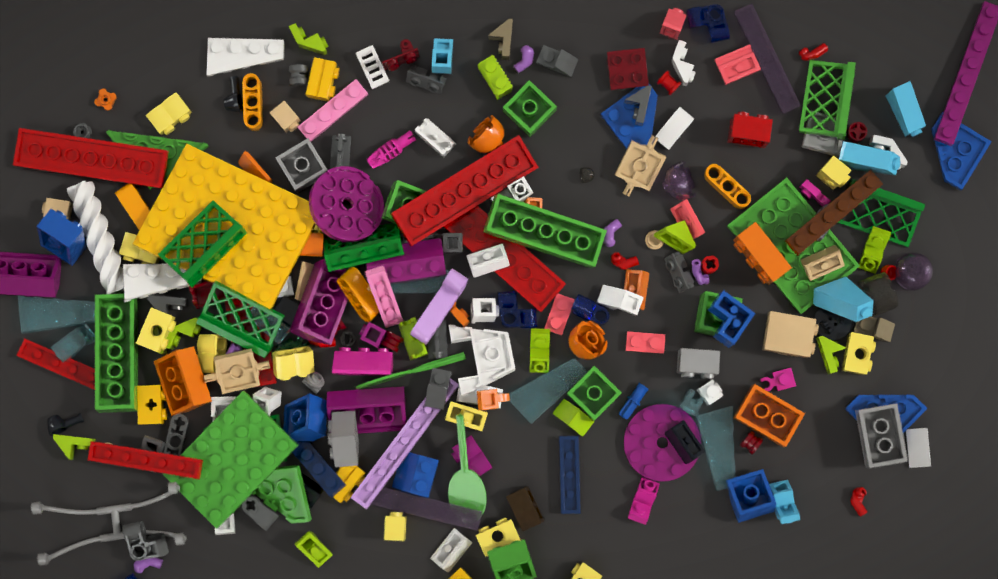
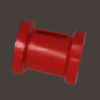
M668 70L656 82L658 85L661 84L666 88L670 96L681 85V82H677Z
M706 256L701 261L702 271L705 274L714 273L719 267L718 259L715 256ZM712 261V266L714 267V269L712 267L707 269L706 262Z

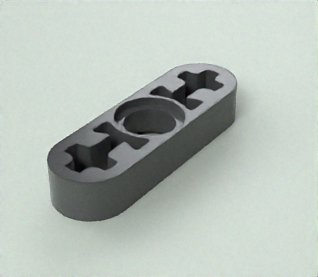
M177 414L171 418L163 453L172 454V452H168V448L179 450V453H174V455L180 456L183 453L189 427L187 416ZM180 417L185 422L179 429V431H183V435L172 433L173 429L177 430L178 424H175V420H179ZM173 436H178L181 439L178 447H173L170 443Z

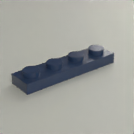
M559 436L561 514H581L579 436Z
M295 441L299 446L292 453L326 493L333 498L346 484L309 441Z

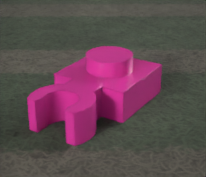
M807 179L799 187L802 189L801 193L806 198L815 199L822 207L831 202L828 197L823 195Z
M791 368L773 372L772 379L769 377L760 379V382L767 381L769 383L768 388L764 389L766 391H770L774 386H776L777 391L796 386Z

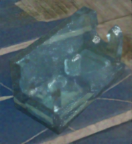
M690 388L685 392L678 405V409L685 411L694 418L699 414L698 410L703 403V398L692 399L695 391Z

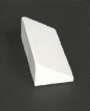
M503 243L466 255L473 277H478L510 265Z
M907 429L906 441L909 468L931 466L928 429Z
M453 528L430 559L446 572H450L472 542Z

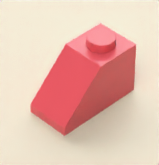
M669 8L660 34L677 40L687 15L683 14L684 12L678 8H673V10Z

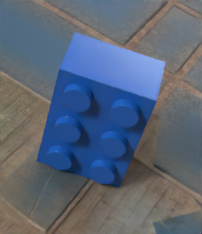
M50 209L37 225L40 244L73 266L86 249L83 227L76 221L71 222L66 219V215L61 211Z

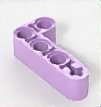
M451 269L444 279L441 288L412 329L410 335L427 345L465 289L468 278Z

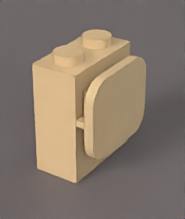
M773 311L768 312L762 350L788 356L809 358L815 351L813 337L817 335L819 327L816 324V319Z

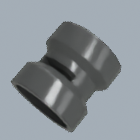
M295 64L289 66V73L291 74L289 86L303 87L308 85V79L306 78V73L308 72L307 65Z

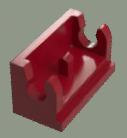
M208 281L196 284L193 287L189 286V291L193 297L192 302L196 309L204 308L213 286L212 282ZM217 288L215 293L218 300L226 298L224 292Z

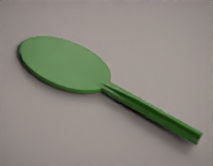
M462 352L428 362L408 371L360 384L355 388L356 390L367 388L411 373L432 370V368L466 359L465 354Z
M459 414L456 415L461 469L450 480L448 499L450 507L458 519L465 523H474L482 517L485 511L487 494L480 476L468 467L464 415Z

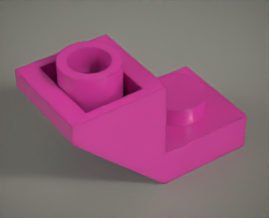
M641 477L628 519L646 525L660 483Z

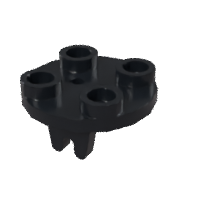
M822 308L816 311L813 318L816 319V324L819 325L818 334L832 341L845 337L852 326V320Z

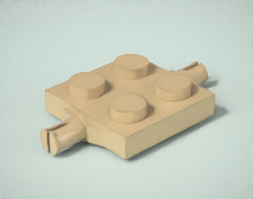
M651 135L647 145L631 140L615 172V176L627 182L623 194L630 196L634 186L650 191L666 159L665 155L654 149L659 139L656 136Z
M252 348L214 357L215 373L204 375L205 383L217 380L222 394L260 386L259 371L270 369L269 360L257 363Z

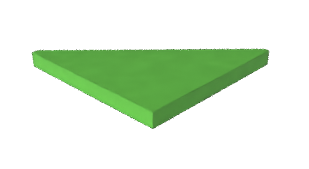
M106 131L112 141L116 143L168 150L165 179L169 177L186 144L201 151L209 147L207 143Z

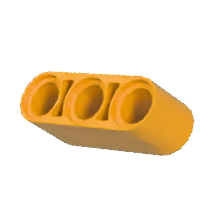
M250 73L245 75L242 81L243 118L248 129L257 131L263 125L262 83L257 75ZM250 80H256L257 84L255 87H248ZM256 98L257 104L252 107L249 106V100ZM257 117V124L249 125L250 118Z
M711 164L704 172L705 180L737 209H744L751 202L749 192L721 166ZM709 170H716L718 177L711 178L708 173ZM729 182L732 185V190L725 191L723 183ZM738 195H743L746 198L745 204L737 202Z
M128 183L116 191L115 194L140 231L150 212V208L135 186Z
M350 267L337 279V283L360 318L365 322H370L380 313L372 290L361 272L355 267Z

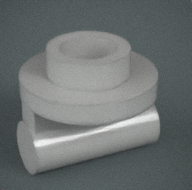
M314 372L308 374L302 383L317 394L325 381L320 373Z

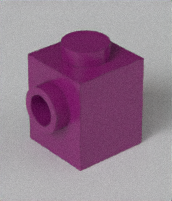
M369 322L368 325H363L359 334L362 335L361 340L379 348L387 331Z

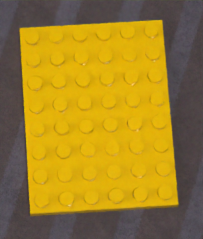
M186 144L132 244L159 257L158 254L214 200L235 221H238L244 227L247 234L202 278L212 283L218 281L266 308L272 309L316 225L311 216L309 201ZM215 207L209 212V218H218V210ZM230 221L222 222L221 230H228L233 224ZM218 222L208 223V231H218ZM198 223L195 226V232H203L205 223ZM208 235V244H214L217 241L218 235ZM191 236L184 237L181 240V246L190 245ZM194 236V245L204 244V236ZM204 248L194 249V258L201 257L204 253ZM190 249L181 250L180 258H190ZM171 250L165 256L168 259H176L177 250ZM190 262L180 263V268L186 271L189 269Z

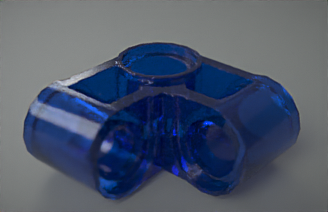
M714 4L686 10L690 29L707 26L710 32L711 43L730 39L729 28L722 6ZM710 11H718L720 17L717 19L712 18Z
M517 291L498 292L500 322L503 327L509 329L538 327L536 308L518 309ZM507 314L513 315L514 323H505L504 316Z
M578 294L571 308L572 313L576 316L593 321L599 326L607 324L610 318L606 308ZM602 311L606 314L607 317L604 321H598L595 318L598 312Z

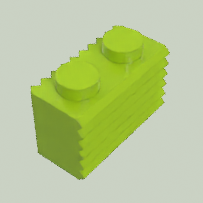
M494 55L478 64L479 71L497 100L512 92L513 85Z

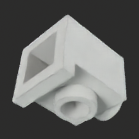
M472 298L470 305L471 323L495 322L496 317H499V305H496L495 298Z
M713 379L697 389L707 406L723 396L722 389Z
M264 387L253 394V400L270 416V412L281 406L282 392Z

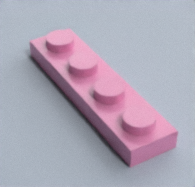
M355 79L300 124L298 129L312 142L369 94Z
M384 265L365 271L385 328L402 322L403 318Z

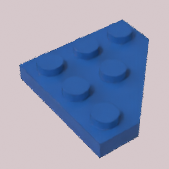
M646 86L636 87L600 114L626 150L631 140L647 145L652 135L658 97L653 88H651L643 126L635 125L636 119H632L634 109L639 108V106L624 102L626 98Z
M941 112L931 128L933 138L935 137L943 112ZM962 123L952 146L934 140L944 181L961 191L992 141Z
M857 395L845 410L857 421L855 410L897 403L902 432L904 433L928 408L915 395Z

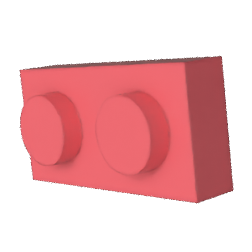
M687 199L670 209L677 223L685 220L693 240L705 233Z
M557 294L544 329H550V332L562 336L575 299Z
M627 331L625 351L664 354L666 334Z

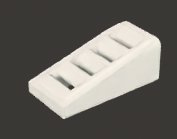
M373 45L356 52V56L372 89L390 82ZM373 54V56L365 60L362 59L366 55ZM374 60L376 61L375 64L366 67V64ZM379 67V71L369 74V71ZM382 74V78L374 82L372 81V78Z

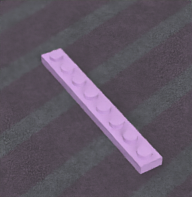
M450 379L446 403L459 387V384ZM426 397L351 496V499L366 510L441 411L440 409L425 407Z

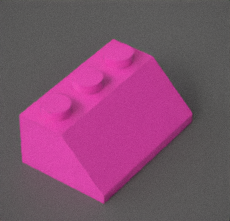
M340 347L339 351H334L332 373L335 375L361 376L392 375L393 352H389L387 348H378V352H370V348H358V351H351V348Z

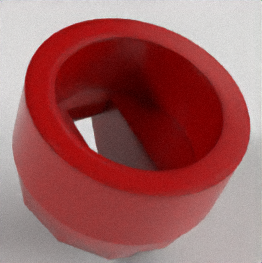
M888 264L881 268L880 273L884 279L894 280L897 277L898 270L896 266Z

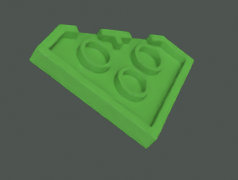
M299 465L277 467L252 493L263 499V503L275 512L279 511L286 517L285 519L291 524L310 522L312 519Z

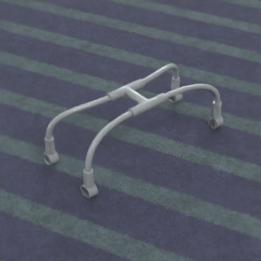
M177 482L168 483V491L152 499L135 504L126 503L99 507L94 510H73L44 506L40 502L31 503L33 515L41 514L45 510L74 515L111 514L113 533L102 534L98 537L77 542L51 555L47 553L38 554L39 566L48 565L51 559L86 544L125 539L123 531L121 532L119 512L131 511L134 508L160 501L172 494H178L180 486ZM146 530V535L164 533L167 537L175 538L176 546L184 545L187 539L183 533Z

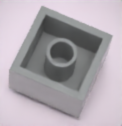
M309 138L275 157L297 193L314 184L323 173L328 171Z
M685 348L678 350L677 373L681 374V377L693 378L694 375H700L701 379H712L719 374L720 351Z
M355 411L332 412V420H328V429L331 432L328 433V445L332 447L330 448V459H334L335 467L358 466L359 438Z

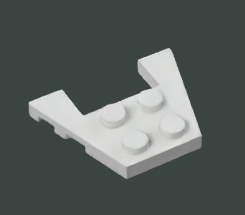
M448 325L451 344L472 341L478 375L458 378L461 397H465L515 371L508 332Z

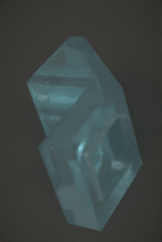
M253 307L250 312L253 317L260 315L258 308ZM272 315L266 316L270 326L277 323L278 318ZM262 318L254 320L258 328L266 327ZM283 322L274 340L278 344L290 333V328ZM266 330V331H263L265 334H267V335L269 336V333H268L267 330Z
M87 324L75 328L55 343L51 349L62 362H65L75 357L82 348L94 343L95 334Z

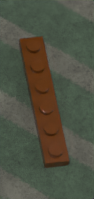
M869 170L785 240V242L798 256L881 187L883 183L872 170Z

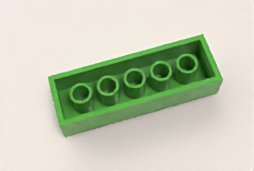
M496 194L483 233L588 268L596 267L607 230L501 194Z
M124 294L95 295V410L99 413L138 411V344H136L138 339V298L124 303Z

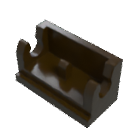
M529 486L506 496L522 532L545 521Z

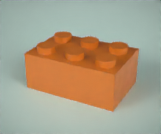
M757 222L753 223L733 240L736 250L740 254L743 252L747 257L745 259L747 264L752 269L755 268L759 274L757 276L763 284L767 283L769 286L792 268Z
M194 346L176 350L154 361L171 416L189 412L212 402Z
M753 384L733 418L776 444L786 447L805 413L758 385Z

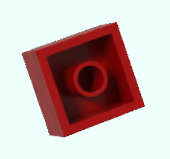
M747 112L734 114L730 120L727 143L765 148L770 142L773 119H768L766 115L749 116Z

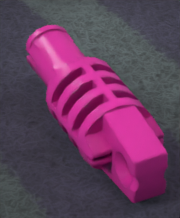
M409 130L398 139L392 138L377 148L366 159L371 168L374 169L401 154L403 148L416 141V138L412 136L413 133Z

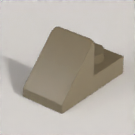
M508 19L488 35L489 40L503 41L499 42L498 54H502L503 60H509L513 19Z
M868 317L855 322L853 332L891 342L895 323L883 318Z

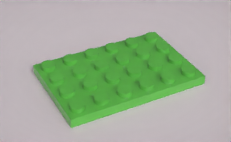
M785 178L727 225V227L737 237L745 229L757 222L792 267L773 283L801 315L813 305L814 288L847 277L859 268L860 265L830 229L820 242L816 240L798 256L792 251L785 240L811 220L816 212L788 178ZM836 245L841 252L845 266L809 281L800 260Z
M242 391L180 455L203 460L200 479L165 473L163 475L170 482H177L180 486L179 491L218 529L299 445L245 391Z

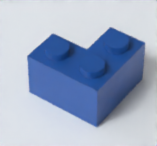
M724 290L717 295L708 308V311L723 321L713 337L728 348L736 343L755 315V312Z

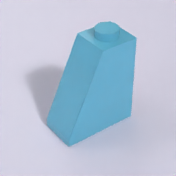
M909 81L893 88L886 95V98L905 137L910 134L914 137L922 133L921 129L926 124L912 84Z
M843 141L839 160L852 169L867 172L872 170L874 173L896 175L900 167V156L894 152Z
M847 277L814 288L813 304L819 308L855 322L872 316L873 300Z

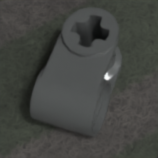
M248 497L242 504L243 511L266 531L279 517L273 509L257 497ZM255 501L256 503L254 504V506L256 508L249 510L248 507L250 505L248 504V502Z

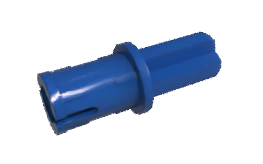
M638 383L630 397L627 396L628 400L619 411V415L627 420L637 405L640 406L639 402L649 389Z

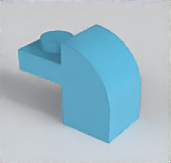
M434 38L432 73L451 74L453 39Z
M783 480L770 483L771 491L777 503L775 514L781 524L800 520V514L794 503L793 490L789 481Z

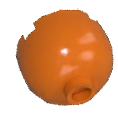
M491 115V119L489 117L485 118L474 129V137H469L467 141L477 152L489 153L503 145L504 128L498 119Z
M582 321L571 330L568 339L569 347L575 356L585 360H591L602 355L606 351L608 343L607 340H604L603 335L605 333L603 329L593 321Z

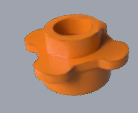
M100 89L99 96L95 99L94 103L96 106H102L105 110L109 111L112 109L117 96L115 93L107 92L106 89Z

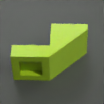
M296 23L289 26L300 48L322 55L328 54L325 48L329 46L324 37L320 38L317 33L304 40L303 38L307 36L302 27L298 28Z
M875 226L872 227L858 263L860 269L876 274L891 232Z
M193 318L176 325L173 332L168 334L167 339L169 342L166 348L173 350L174 347L178 346L181 339L180 333L193 338L195 335H199L202 326L196 324L198 318Z
M531 328L530 372L549 373L550 329Z

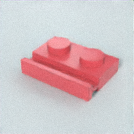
M750 44L714 60L725 85L761 70Z

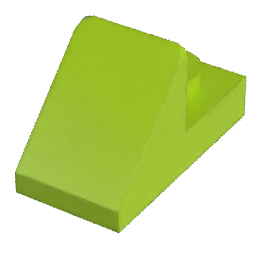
M824 336L817 337L816 341L827 374L838 372L839 362L836 356L833 357L832 353L846 349V347Z
M53 434V439L69 460L74 459L75 445H77V449L89 450L91 441L95 442L96 440Z
M308 531L295 543V546L318 568L333 556L331 551L317 538L314 532Z

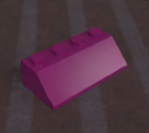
M441 238L419 241L411 247L408 243L402 244L404 255L366 263L367 270L384 265L390 285L447 276Z
M0 252V294L56 298L60 286L62 259L56 255Z
M325 259L315 262L289 332L306 340L327 345L332 344L348 301L337 283V279L347 271L346 269L328 272Z
M404 386L327 392L328 420H332V412L355 411L358 434L401 431L407 423Z

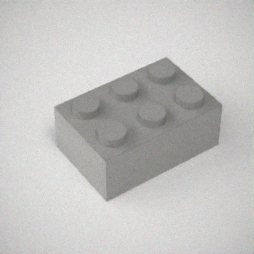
M897 403L855 410L866 468L908 462Z

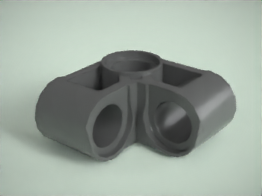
M143 521L123 525V535L133 560L141 561L157 558L169 553L164 533L146 536V528ZM135 547H142L144 551L138 552L135 550Z

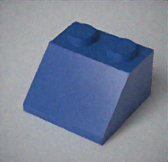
M309 393L284 406L283 430L294 441H315L326 436L327 400Z
M409 452L396 470L392 488L429 498L439 460Z
M763 469L726 480L731 506L738 523L775 512L777 503Z

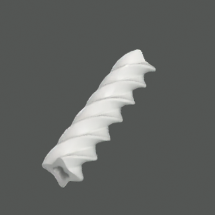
M82 181L68 187L67 193L73 201L74 212L80 219V225L83 227L84 235L87 237V247L93 255L94 266L100 273L101 285L107 291L106 294H118L124 291L123 268L120 267L121 255L113 249L115 240L113 235L107 231V218L100 213L101 202L94 196V183L92 181Z

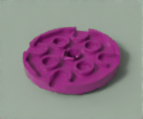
M348 166L335 167L323 173L311 188L309 195L311 216L318 228L334 240L341 242L363 240L371 235L382 221L381 217L384 211L382 193L365 172ZM343 200H348L350 202V209H347L343 206Z
M656 404L642 409L630 420L624 434V451L628 462L635 471L643 477L654 481H671L685 475L694 466L698 458L686 465L665 435L667 430L684 420L701 444L699 429L689 414L673 405ZM664 437L667 439L668 444L665 448L658 447V438Z

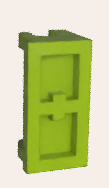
M416 317L398 324L410 361L428 355L425 344L410 335L417 323Z

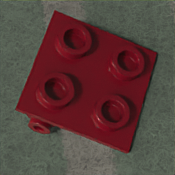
M402 40L400 43L402 54L382 61L384 70H389L390 72L398 69L401 64L406 63L408 65L416 62L417 58L420 57L418 48L414 49L410 40Z
M645 48L607 52L611 90L649 85Z

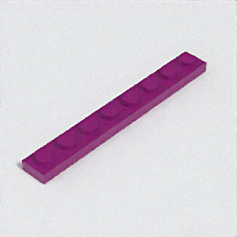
M984 1L933 140L949 146L954 144L998 22L997 5Z

